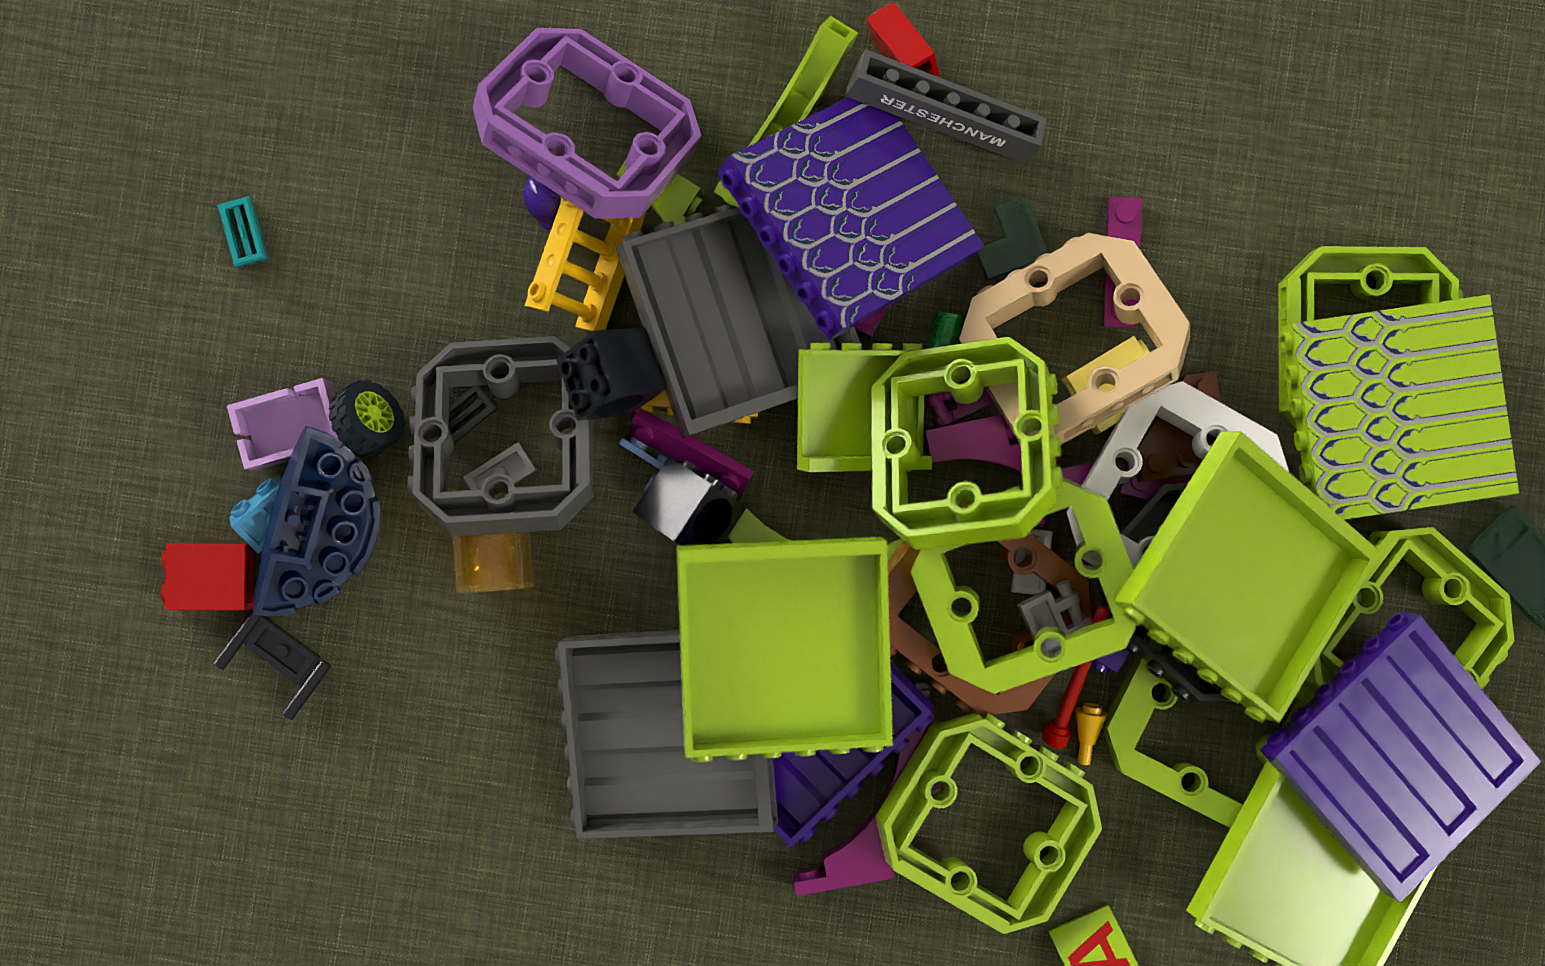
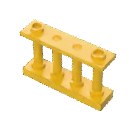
M561 196V203L534 280L528 289L525 306L549 312L552 304L578 315L575 327L588 332L606 330L625 276L616 248L624 241V236L641 230L647 212L642 217L601 218L611 224L604 242L578 229L584 211ZM573 242L600 254L594 272L567 261ZM562 273L589 285L583 303L556 292Z

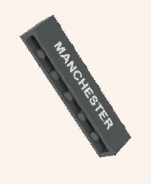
M867 49L864 50L852 67L845 94L848 98L1025 163L1042 144L1046 123L1045 117Z

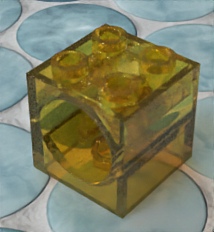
M530 532L453 537L457 594L533 587Z

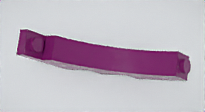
M933 719L922 731L918 732L914 729L907 736L910 741L896 755L890 782L883 797L868 819L851 836L823 853L826 871L819 872V868H808L799 871L800 876H794L796 896L894 879L893 869L885 861L875 816L928 728L934 724ZM942 781L934 783L931 790L941 789Z

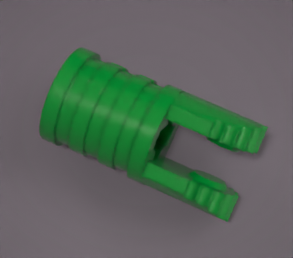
M937 311L929 348L959 344L965 317Z

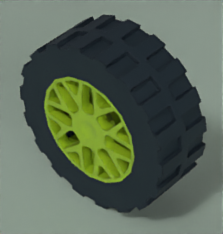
M371 380L352 382L331 400L333 402L329 405L328 409L330 410L328 415L329 421H331V427L333 432L337 434V438L348 449L356 451L357 454H366L367 456L378 455L400 439L399 437L403 435V427L405 426L404 413L400 409L397 399H394L388 389H384L382 385L375 384Z

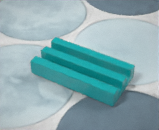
M247 196L218 204L234 267L238 269L244 267L243 265L256 264L257 261L269 260L252 198ZM243 205L245 208L253 241L255 244L257 252L256 254L253 253L245 220L241 210V206ZM232 208L246 257L242 258L228 211Z

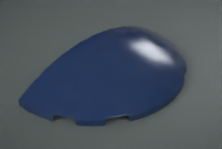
M305 425L283 474L263 545L254 597V615L295 614L298 608L312 603L320 605L340 592V586L353 574H359L375 545L379 530L380 505L378 498L375 496L371 482L372 477L362 460L348 449L343 442L317 428Z

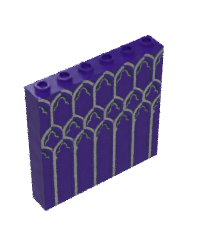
M846 98L730 155L717 171L723 186L730 191L738 203L741 213L744 217L748 218L757 232L759 240L767 247L777 262L779 270L787 277L795 289L798 299L805 304L815 319L818 329L825 334L829 341L969 260L984 247L898 116L851 98Z

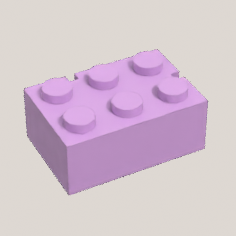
M320 378L296 385L294 390L286 388L227 405L234 434L246 437L251 436L253 440L240 439L236 441L244 469L258 471L288 462L305 425L322 430L337 438L338 436L333 432L328 416L330 414V410H328L329 405L336 396L333 382Z

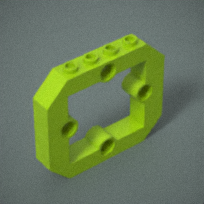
M1320 246L1311 251L1278 284L1279 413L1297 430L1296 419L1291 416L1289 409L1292 392L1291 385H1288L1285 380L1284 369L1287 365L1286 352H1283L1280 346V334L1283 332L1282 326L1314 320V284H1350V289L1354 296L1362 300L1374 299L1389 291L1392 284L1421 285V304L1462 299L1463 293L1459 289V280L1426 247ZM1367 275L1375 278V289H1371L1366 284Z
M1010 337L903 352L872 385V509L881 522L915 550L1026 537L1058 502L1057 488H1063L1062 471L1060 467H1056V456H1061V445L1059 436H1054V425H1059L1058 407L1052 403V395L1057 394L1058 391L1055 374H1049L1047 366L1042 359ZM969 379L966 383L959 384L962 380ZM1018 382L1020 415L1016 418L1013 428L1021 445L1023 491L983 495L975 484L961 482L950 489L947 500L908 504L907 472L917 466L920 453L907 432L906 398L951 392L957 402L970 404L981 397L986 386ZM1040 430L1037 435L1028 436L1030 432ZM905 447L902 452L894 454L899 448ZM975 501L969 508H962L966 502Z
M1063 478V488H1057L1058 502L1047 514L1069 506L1072 507L1084 541L1079 543L1075 549V566L1079 573L1085 577H1099L1113 617L1066 634L1055 626L1043 627L1035 635L1034 645L986 662L971 622L978 613L979 596L970 587L956 586L944 552L966 544L921 549L911 570L913 580L950 674L993 694L1125 649L1137 624L1127 619L1123 615L1124 609L1114 602L1134 569L1106 496L1066 478ZM1016 486L1001 493L1021 491L1019 486ZM1090 550L1097 551L1102 556L1100 563L1092 567L1085 565L1082 561L1084 553ZM961 597L966 598L971 603L972 608L968 612L960 613L954 609L953 601ZM1053 638L1059 641L1061 646L1058 651L1048 653L1043 650L1041 644L1044 640Z
M1434 527L1372 532L1367 540L1381 554L1358 590L1362 594V601L1360 604L1358 603L1356 594L1303 683L1315 693L1321 685L1329 683L1339 673V668L1344 663L1331 651L1359 614H1372L1380 609L1383 603V593L1380 586L1401 558H1403L1425 577L1422 583V592L1428 602L1437 605H1456L1477 623L1456 651L1454 657L1479 687L1483 689L1489 682L1490 674L1497 665L1507 658L1508 650L1515 642L1510 595ZM1445 583L1447 584V587H1448L1446 594H1445V592H1444V585H1445Z
M1150 638V647L1154 651L1160 652L1163 644ZM1137 654L1107 712L1108 717L1102 728L1116 770L1231 828L1243 804L1208 787V777L1202 769L1188 762H1180L1170 768L1135 750L1154 709H1168L1178 699L1171 691L1172 685L1163 677L1159 679L1150 673L1145 666L1147 662ZM1162 683L1165 687V695L1160 700H1154L1152 689L1156 684ZM1304 683L1294 697L1296 701L1284 726L1291 720V715L1295 710L1305 706L1315 696V693ZM1272 733L1262 736L1257 741L1255 748L1256 755L1264 763V766L1267 758L1260 752V749L1266 744L1267 738ZM1193 772L1195 777L1194 784L1189 788H1183L1181 783L1183 776Z
M976 713L930 725L875 817L885 861L895 872L1002 934H1006L1049 920L1102 831L1093 785L1083 779L1086 772L1069 762L1066 767H1063L1056 762L1059 758L1058 755L1041 746L1039 751L1029 746L1032 739L1015 730L1012 735L1004 731L1005 723L988 713L986 718H983ZM970 743L1003 761L1007 770L1021 781L1026 783L1037 782L1067 800L1048 833L1042 831L1034 832L1025 840L1023 852L1030 863L1007 901L978 885L975 872L960 858L947 857L939 862L910 845L932 807L946 808L955 801L957 786L950 777ZM1030 756L1029 765L1025 769H1020L1021 761L1025 757ZM942 781L941 790L936 794H931V788L934 783ZM1049 846V851L1046 854V856L1040 858L1039 854L1044 847ZM957 872H962L961 879L956 883H951L952 876Z

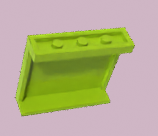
M810 343V349H799L798 470L806 472L872 471V385L903 352L922 350V344L902 343V350H892V343H872V350H861L862 343H841V349H831V343ZM924 395L906 398L907 432L920 453L919 462L912 470H932V456L923 455ZM905 447L899 448L894 454L902 452Z

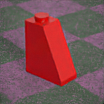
M894 2L866 18L871 38L882 56L940 77L935 52Z

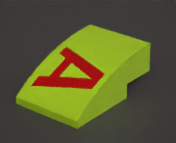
M1108 904L1048 930L1063 966H1138Z

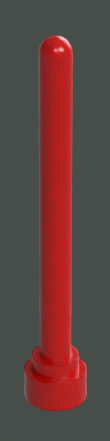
M1106 605L1099 606L1091 624L1108 619L1110 615L1109 607ZM1092 660L1075 666L1056 719H1052L1045 726L1042 740L1051 747L1062 749L1067 746L1071 736L1068 722Z

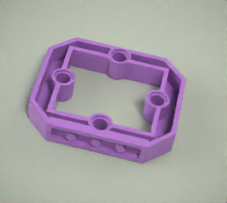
M536 28L478 84L473 103V111L482 145L595 219L642 217L693 157L702 136L690 99L582 29ZM560 65L604 93L606 100L612 105L627 108L662 131L658 136L648 132L639 133L635 136L625 161L627 171L618 181L574 153L575 145L566 135L561 133H549L546 135L514 114L521 104L535 108L541 107L546 103L554 79V71Z

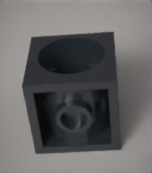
M646 327L593 331L556 359L577 421L630 415L667 389Z
M668 456L632 512L681 546L723 544L747 507L736 501L739 494L724 484L718 489L721 482L701 470L699 475H697L700 469L684 458L681 463H678Z

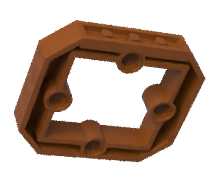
M968 501V502H966V503L962 506V508H964V509H965V508H968L967 505H969V504H971V503H973V502H975V501ZM1030 533L1024 538L994 541L1001 547L999 557L1001 563L1006 568L1022 575L1033 572L1058 593L1059 590L1056 585L1061 581L1069 580L1072 589L1077 590L1081 599L1079 605L1084 616L1089 617L1092 623L1088 579ZM903 541L887 562L890 653L894 655L899 651L907 657L904 664L918 675L925 671L932 677L929 683L945 695L948 690L957 696L954 703L968 714L972 710H975L981 716H987L988 713L994 715L1028 710L1056 673L993 694L950 674L945 660L940 667L932 668L933 657L942 653L938 642H930L897 616L917 591L911 570L921 550H915L907 542ZM1023 548L1025 550V558L1021 563L1015 564L1014 554L1018 549ZM1066 609L1060 612L1067 627L1072 623V620ZM1021 629L1012 634L1008 645L1010 653L1023 649L1028 641L1033 640L1028 629Z

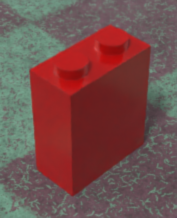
M166 544V550L163 551L161 557L162 568L165 570V583L161 587V599L165 603V610L253 609L255 550L249 544Z

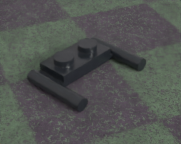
M253 609L213 662L216 667L224 670L242 644H244L299 684L300 688L282 711V714L290 720L294 719L331 668V665L321 659L317 653L269 618L254 615Z

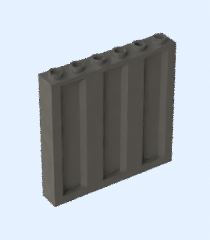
M730 204L716 208V214L705 217L704 212L688 216L685 218L686 223L674 226L673 221L654 227L655 232L643 235L642 231L630 233L623 237L624 241L616 248L643 327H646L667 387L665 391L682 438L798 399L799 349H810V343H831V349H841V343H860L855 327L830 341L827 339L825 334L818 329L815 319L805 304L798 299L796 291L787 277L779 270L777 262L767 247L759 240L758 234L748 218L743 216L739 207L735 208V206Z
M680 630L566 636L558 642V646L555 648V661L557 666L561 668L558 694L564 700L561 726L563 731L567 732L568 743L564 748L565 762L570 764L571 775L568 777L567 790L569 796H573L574 806L571 810L570 822L572 828H576L577 839L774 831L778 824L773 758H763L761 754H747V758L743 760H729L727 756H713V760L709 762H694L692 758H686L683 733Z

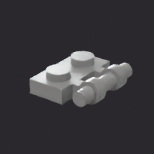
M1069 580L1061 581L1056 585L1061 595L1056 600H1054L1050 591L1045 590L1017 604L1033 641L1037 632L1046 626L1058 627L1066 634L1091 625L1089 617L1084 616L1079 605L1081 599L1078 592L1072 589ZM1066 609L1072 620V623L1067 627L1060 612ZM1048 638L1041 644L1043 650L1048 653L1058 651L1061 646L1059 641L1053 638Z

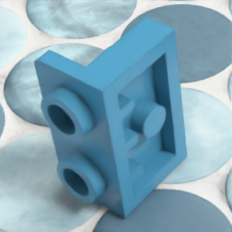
M280 475L273 480L271 478L265 480L256 489L257 494L248 501H240L230 512L232 514L229 517L231 528L258 554L263 550L271 512L282 480Z

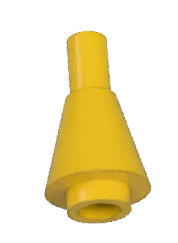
M1083 703L1082 707L1075 709L1078 740L1080 742L1077 759L1079 764L1090 765L1093 745H1095L1108 717V713L1102 711L1103 707L1101 705Z

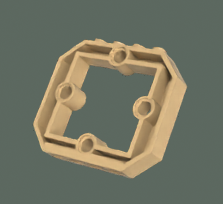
M1086 233L1081 237H1073L1060 249L1039 256L1033 264L1024 269L1012 271L1003 281L994 286L988 285L982 288L976 296L972 297L959 338L961 344L997 339L992 329L1033 306L1049 305L1054 301L1058 292L1104 268L1116 286L1113 300L1117 318L1125 324L1134 325L1141 323L1156 345L1157 349L1119 370L1111 366L1096 368L1088 378L1087 388L1057 404L1059 425H1054V436H1059L1060 445L1179 379L1190 340V322L1134 241L1093 233ZM1038 282L1047 283L1045 286L1041 288L1033 287V285ZM1130 299L1138 301V303L1133 306H1127L1123 304L1124 302ZM1018 382L986 386L987 392L1015 435L1014 422L1020 415ZM1103 384L1114 386L1112 390L1107 392L1098 390ZM1034 430L1028 436H1035L1040 430Z

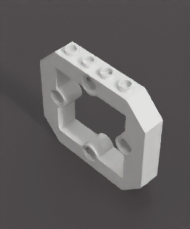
M1181 381L1169 384L1123 411L1082 486L1106 496L1108 501L1117 484L1125 483L1132 479L1141 470L1143 464L1142 456L1137 447L1155 415L1192 435V449L1195 455L1202 460L1211 448L1206 440L1207 435H1213L1217 438L1220 432L1242 431L1288 472L1289 470L1277 434ZM1116 457L1127 460L1129 471H1122L1117 468L1115 464ZM1070 506L1067 510V515L1076 546H1078L1079 543L1084 541L1073 509ZM1120 534L1133 569H1135L1142 558L1144 547H1149L1155 536H1148L1136 543ZM1094 550L1087 551L1082 556L1083 560L1094 566L1098 565L1102 558L1101 554Z

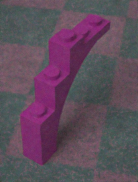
M1002 414L924 431L928 456H932V463L949 460L983 461L1006 467L1023 475L1021 445H1009V440L1013 439V432L1006 421H1004ZM1056 456V463H1058L1059 459L1058 456ZM1094 462L1061 468L1062 477L1082 486ZM1069 507L1063 509L1066 514Z

